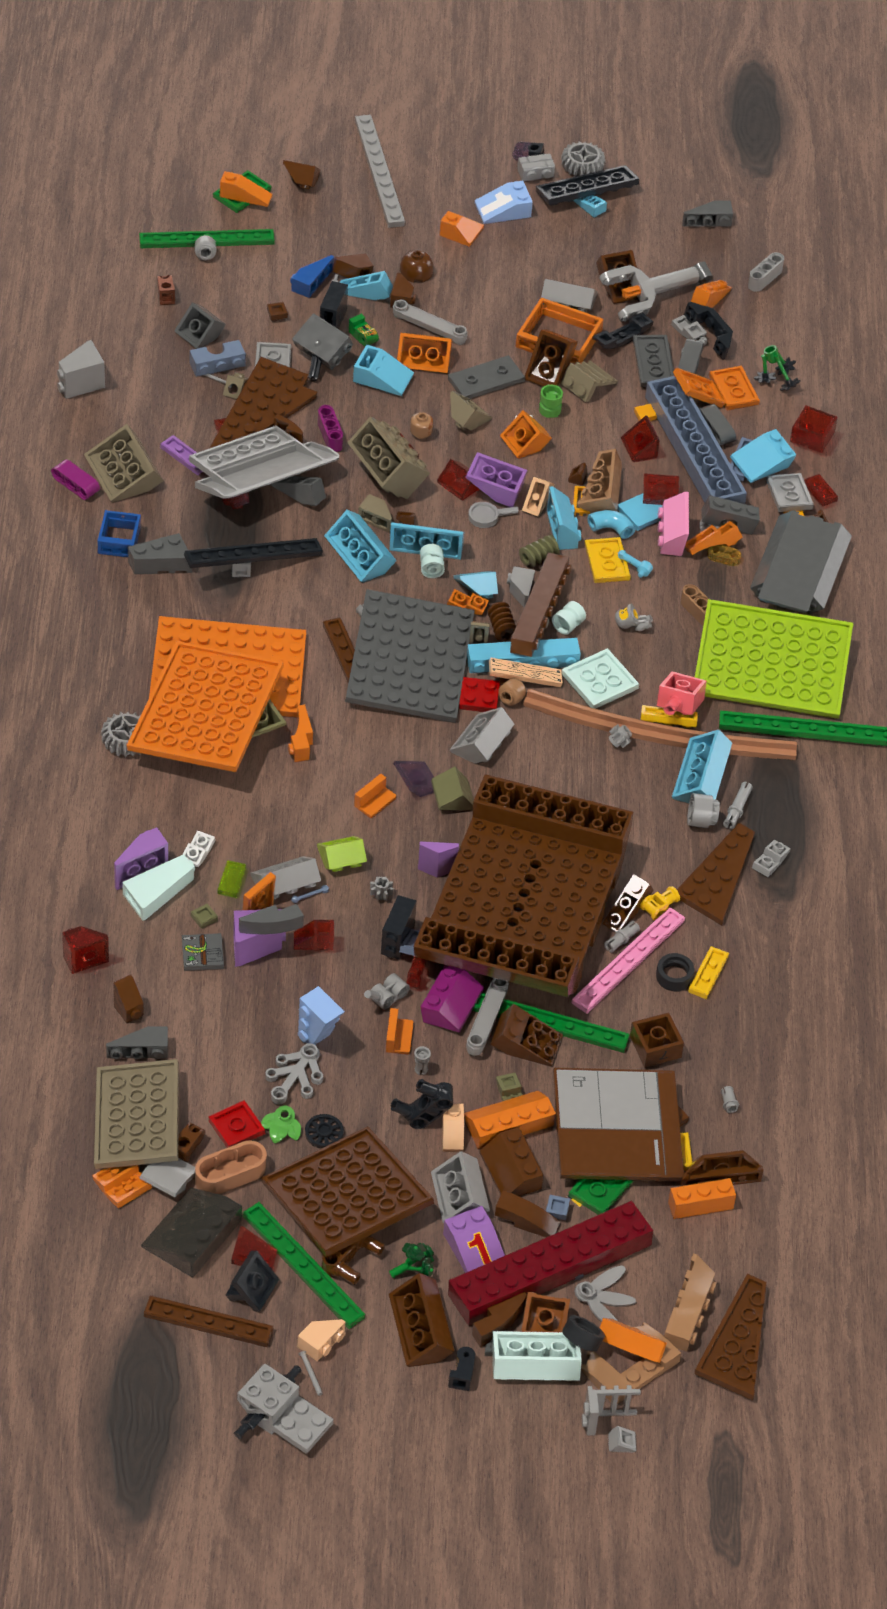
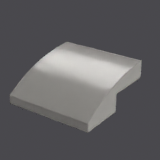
M179 1158L178 1161L151 1163L142 1172L139 1179L176 1197L185 1190L186 1184L195 1178V1167Z

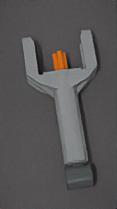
M700 262L694 267L649 278L640 269L631 265L606 271L599 276L601 283L606 286L631 280L632 287L622 289V297L626 299L637 296L640 302L628 305L619 311L618 316L621 321L630 320L631 317L641 312L647 315L658 293L698 282L704 284L713 278L706 262Z

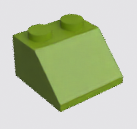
M351 836L317 844L325 868L332 870V872L341 871L344 866L349 865L350 868L362 866L361 863L367 862L362 838Z

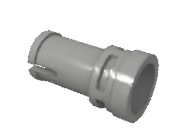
M424 1046L416 1048L414 1052L415 1072L420 1075V1070H422V1075L428 1071L431 1052Z

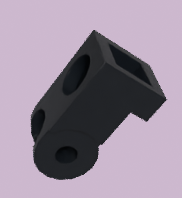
M461 1347L457 1351V1371L450 1370L448 1388L464 1391L470 1390L476 1356L472 1348Z

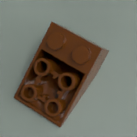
M513 1004L501 1014L491 1045L507 1055L551 1067L563 1034Z

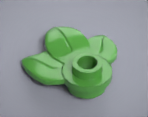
M280 1106L276 1109L275 1113L267 1114L261 1122L264 1129H270V1137L274 1144L283 1140L287 1135L296 1141L300 1137L301 1125L295 1119L294 1110L289 1106ZM286 1112L289 1115L288 1117L283 1118L281 1114Z

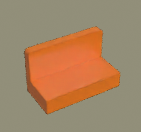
M379 774L355 793L354 807L369 818H373L396 799V794L386 788L387 777L383 774Z
M390 1008L386 1052L409 1055L414 1021L398 1019V1009Z

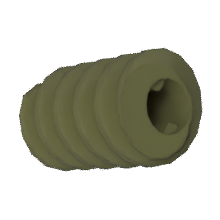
M552 535L545 536L543 539L541 538L519 549L522 563L531 567H535L536 563L541 564L542 560L545 561L548 553L560 554L558 543Z

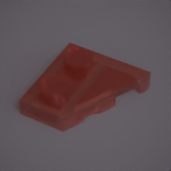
M240 1226L231 1264L242 1266L250 1251L257 1250L273 1270L277 1250L245 1227Z

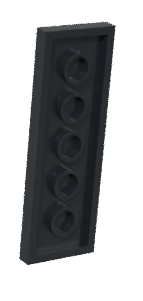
M624 165L537 185L536 192L548 205H557L561 202H571L574 199L586 198L591 195H601L604 192L631 188L639 185V178Z

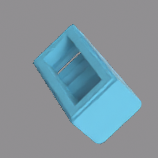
M591 195L586 198L573 200L592 217L606 212L607 202L597 196Z

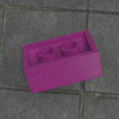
M444 965L420 1006L423 1022L460 1032L481 996L484 987L466 970Z

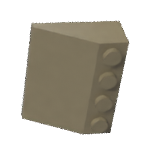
M128 424L84 454L112 503L148 492L164 481L137 434Z

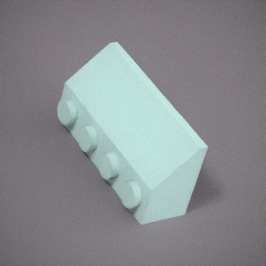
M493 1331V1379L580 1380L582 1361L580 1347L569 1341L563 1333Z

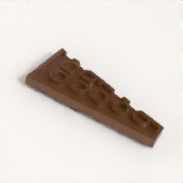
M738 823L677 889L680 901L722 926L755 832Z

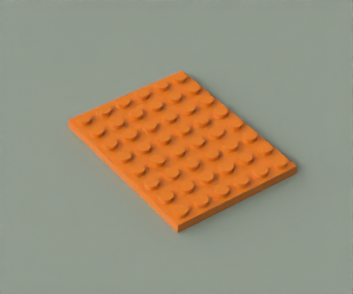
M159 616L149 697L176 641L283 661L284 667L269 699L281 716L297 717V706L300 705L306 630Z
M176 641L127 743V750L237 772L284 667L283 661Z

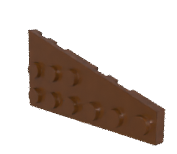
M747 1273L700 1359L694 1374L753 1401L767 1282Z

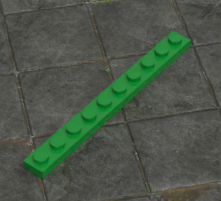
M721 710L719 714V729L887 746V727Z

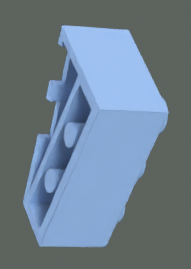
M319 986L302 996L299 1002L298 1036L302 1042L316 1045L328 1037L335 1028V1023L340 1020L339 1017L344 1013Z

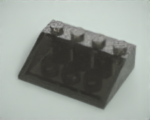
M191 1187L141 1244V1247L193 1278L242 1221V1205L224 1195Z

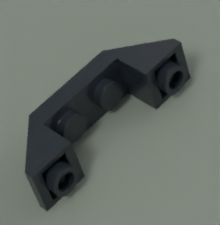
M688 302L684 316L691 324L696 321L699 324H706L717 337L713 347L714 351L722 360L726 359L733 330L714 308Z

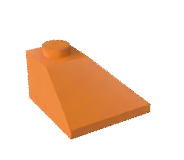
M448 211L441 219L440 236L470 247L483 230L484 225Z
M524 410L500 435L519 459L541 451L552 439L544 427Z

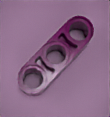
M322 405L318 408L319 429L326 446L335 452H339L343 448L342 429L334 409L330 405Z
M67 459L51 469L52 476L56 481L83 500H87L100 490V485L96 479Z

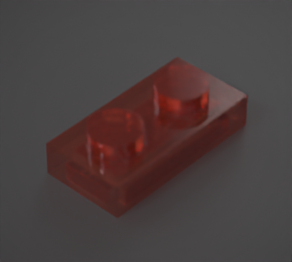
M820 474L804 479L807 489L822 507L837 502L838 495Z

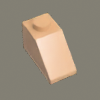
M533 477L522 511L539 517L548 503L549 487H554V483Z
M453 1104L452 1108L442 1114L443 1152H463L464 1150L463 1104Z

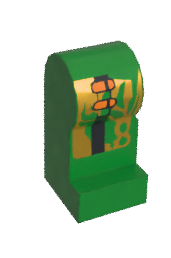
M363 314L349 319V333L364 347L378 342L379 336L377 331L371 328L365 321Z

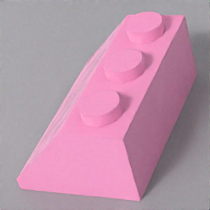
M683 492L664 500L662 508L659 507L658 518H660L658 523V532H660L658 546H660V554L682 556L689 535V492Z

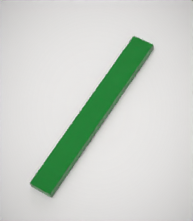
M273 229L139 233L140 248L195 247V241L204 235L212 237L216 242V246L274 245L275 242Z
M481 993L472 1011L479 1012L486 994ZM504 999L497 1016L500 1019L501 1014L515 1004L563 1034L564 1037L622 1053L625 1052L630 1037L629 1033Z
M260 1202L243 1212L242 1217L339 1320L345 1321V1326L348 1329L365 1318V1313Z

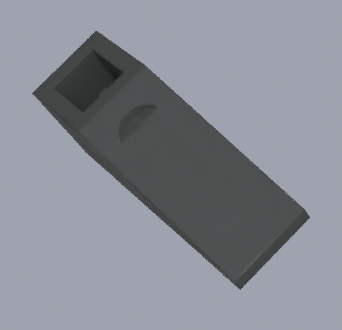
M712 201L685 211L683 213L682 226H731L733 218L731 201Z
M147 1026L106 1044V1057L113 1059L168 1058V1026Z

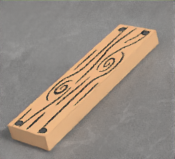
M490 658L489 660L490 676L506 679L515 678L524 682L560 688L563 684L561 669Z

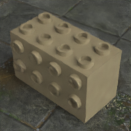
M370 416L347 443L386 492H392L397 497L401 496L408 499L430 474L426 469L427 465L417 457L418 453L408 446L409 442L404 437H401V432L394 425L391 427L385 421H379Z

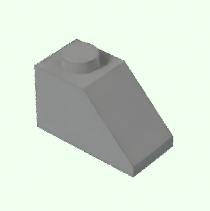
M514 566L512 573H509L507 578V584H510L509 592L525 607L533 588L535 570Z

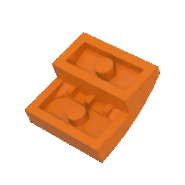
M138 1165L104 1168L92 1175L93 1180L101 1191L118 1209L152 1188L151 1184L139 1179L142 1173L139 1172Z

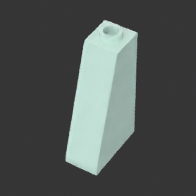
M183 854L124 881L123 895L142 921H144L194 880L195 866Z

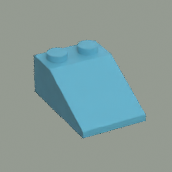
M774 429L751 441L733 453L730 458L748 481L752 483L789 468L796 457V453L777 429Z

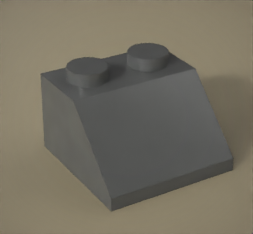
M192 302L174 331L198 349L216 340L226 324L205 307Z

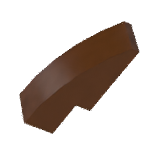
M502 1190L496 1204L495 1216L513 1221L514 1227L543 1237L556 1234L560 1225V1221L534 1203Z
M525 1292L488 1308L487 1317L473 1323L472 1336L480 1348L493 1339V1331L505 1332L519 1318L526 1307L527 1294Z

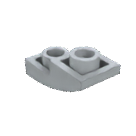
M773 840L765 848L764 853L754 861L752 868L769 877L786 858L790 848L781 842Z

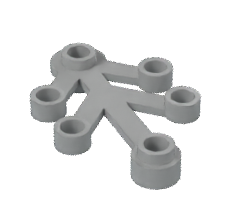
M308 1043L300 1049V1052L286 1055L279 1054L276 1056V1065L280 1068H269L266 1070L265 1078L269 1082L276 1081L279 1076L289 1075L282 1086H276L271 1091V1100L275 1104L281 1105L286 1102L287 1092L297 1078H299L302 1087L301 1096L305 1099H310L313 1096V1087L310 1086L304 1069L307 1064H309L312 1071L311 1082L316 1085L323 1082V1073L319 1070L317 1064L320 1051L316 1045ZM299 1060L296 1065L287 1066L288 1062Z

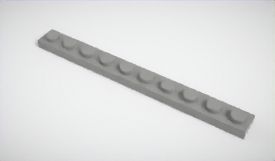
M355 116L356 127L388 228L405 226V220L372 116Z

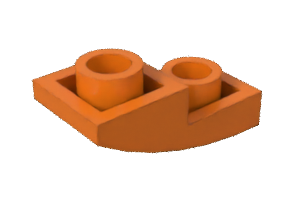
M454 589L446 605L472 609L474 614L482 615L489 600L475 593H472L470 597Z

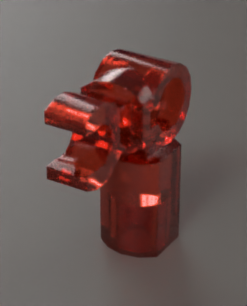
M414 956L406 982L410 987L419 989L427 960Z

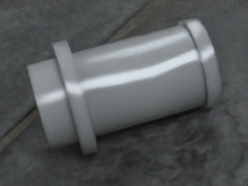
M725 1086L724 1089H721L724 1101L723 1109L728 1113H734L738 1110L739 1102L735 1099L733 1087Z

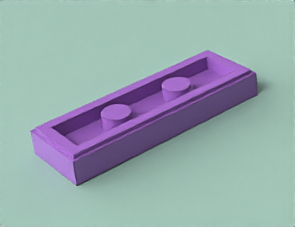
M174 435L160 444L162 450L196 475L203 472L189 462V455L197 452Z

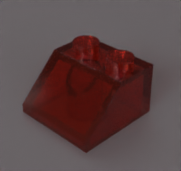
M83 926L70 928L62 932L63 957L72 974L109 962V937L107 934Z

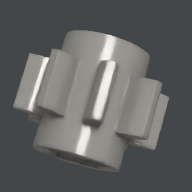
M617 724L609 731L611 733L609 740L615 747L621 745L624 748L631 742L630 737L632 733L627 726L622 725L620 727Z
M376 877L375 882H370V895H374L377 900H387L389 895H393V881L389 882L387 877Z

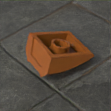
M528 1292L521 1332L562 1333L567 1322L570 1299Z

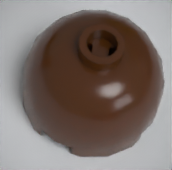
M420 250L409 251L401 259L400 272L409 282L414 283V280L425 282L433 274L432 259L426 252Z

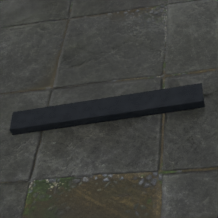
M317 538L186 550L184 557L190 568L321 556L323 550Z

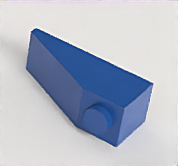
M330 255L300 268L291 277V291L310 298L332 272L334 256Z

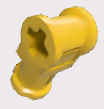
M673 886L668 887L662 894L656 892L644 898L640 908L646 910L655 921L669 908L670 904L680 901V895Z

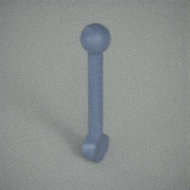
M323 885L321 889L298 897L293 896L291 900L293 903H298L299 900L318 893H328L329 887Z

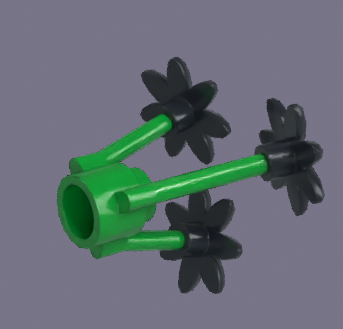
M770 345L763 350L764 354L761 355L763 371L762 373L757 372L758 376L754 377L755 380H759V383L765 381L767 384L770 383V380H776V377H774L775 373H769L767 370L768 361L771 364L777 362L778 366L775 369L779 370L778 375L783 374L786 384L781 385L780 391H788L791 387L794 388L796 384L801 382L798 378L792 381L788 377L789 370H795L793 365L796 363V360L791 361V358L788 357L785 361L775 345Z

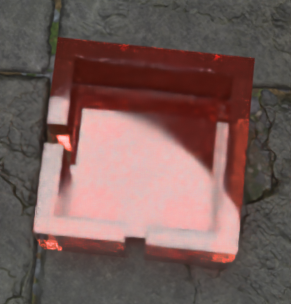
M805 405L792 427L790 442L803 447L808 445L809 449L823 453L835 433L838 417Z

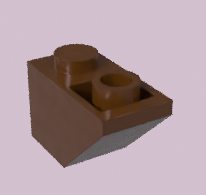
M364 253L335 257L332 271L346 278H353L372 274L374 266L367 254Z

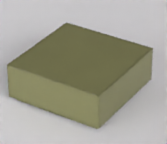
M208 903L191 911V917L201 929L218 921L217 914Z

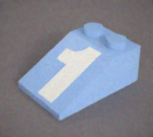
M524 181L506 183L476 199L474 202L483 224L529 218L532 214L533 202Z

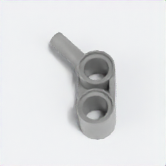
M393 973L386 978L383 985L379 983L371 990L365 991L364 996L372 999L385 1010L394 1002L403 998L408 993L410 986L397 974Z

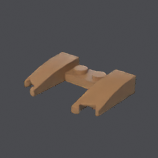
M644 1322L642 1326L634 1328L667 1342L660 1363L643 1358L620 1374L596 1352L588 1351L586 1356L589 1359L586 1365L581 1364V1371L599 1390L601 1386H605L606 1390L613 1389L614 1386H618L619 1389H626L627 1385H631L632 1389H641L679 1363L681 1352L661 1333ZM625 1395L618 1396L617 1404L625 1399ZM605 1396L611 1402L612 1396Z

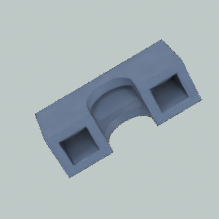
M239 340L223 343L221 354H211L206 347L190 350V365L196 377L245 366L246 353Z

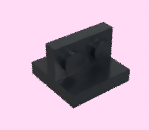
M257 1250L250 1251L232 1280L226 1297L230 1301L245 1300L254 1312L261 1311L280 1279Z

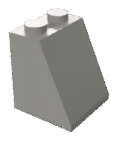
M92 340L87 341L59 361V370H57L59 382L57 386L59 392L63 393L66 399L105 388V363Z

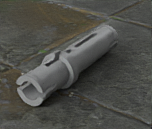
M747 782L741 784L733 804L729 806L728 815L723 822L726 828L731 823L729 829H734L738 818L742 816V809L753 789L750 783H748L746 788Z

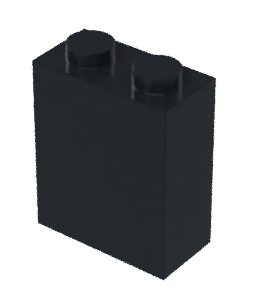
M331 281L320 306V318L339 329L347 311L348 284Z
M400 895L397 896L382 929V955L400 959L402 952H399L400 946L415 926L417 900Z

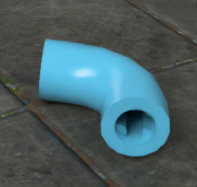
M602 510L587 516L588 524L592 531L611 528L622 539L631 537L636 530L633 523L624 514L617 511Z

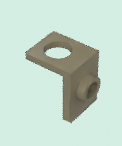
M235 372V374L228 375L223 395L237 399L242 391L243 384L248 380V378H245V374ZM231 384L237 385V393L231 394L229 392Z

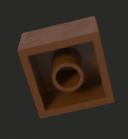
M670 1013L632 1022L630 1039L644 1068L682 1058L684 1042Z

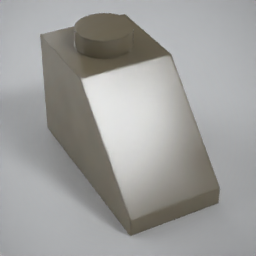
M369 494L359 506L358 514L367 524L390 533L392 517L385 500Z
M472 621L469 644L488 643L490 623Z

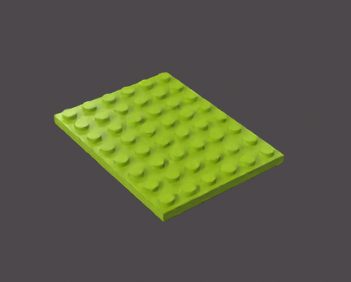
M708 599L695 678L707 681L705 697L839 719L853 623Z

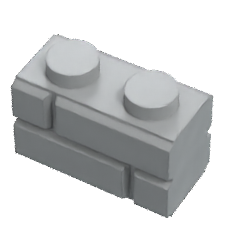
M550 154L518 158L517 171L522 181L548 179L554 177L555 164Z

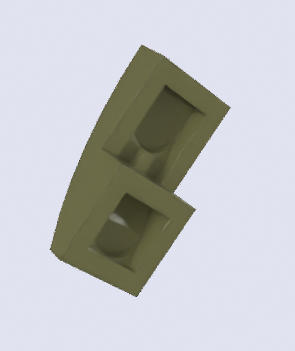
M516 1073L496 1077L502 1101L522 1096V1086Z

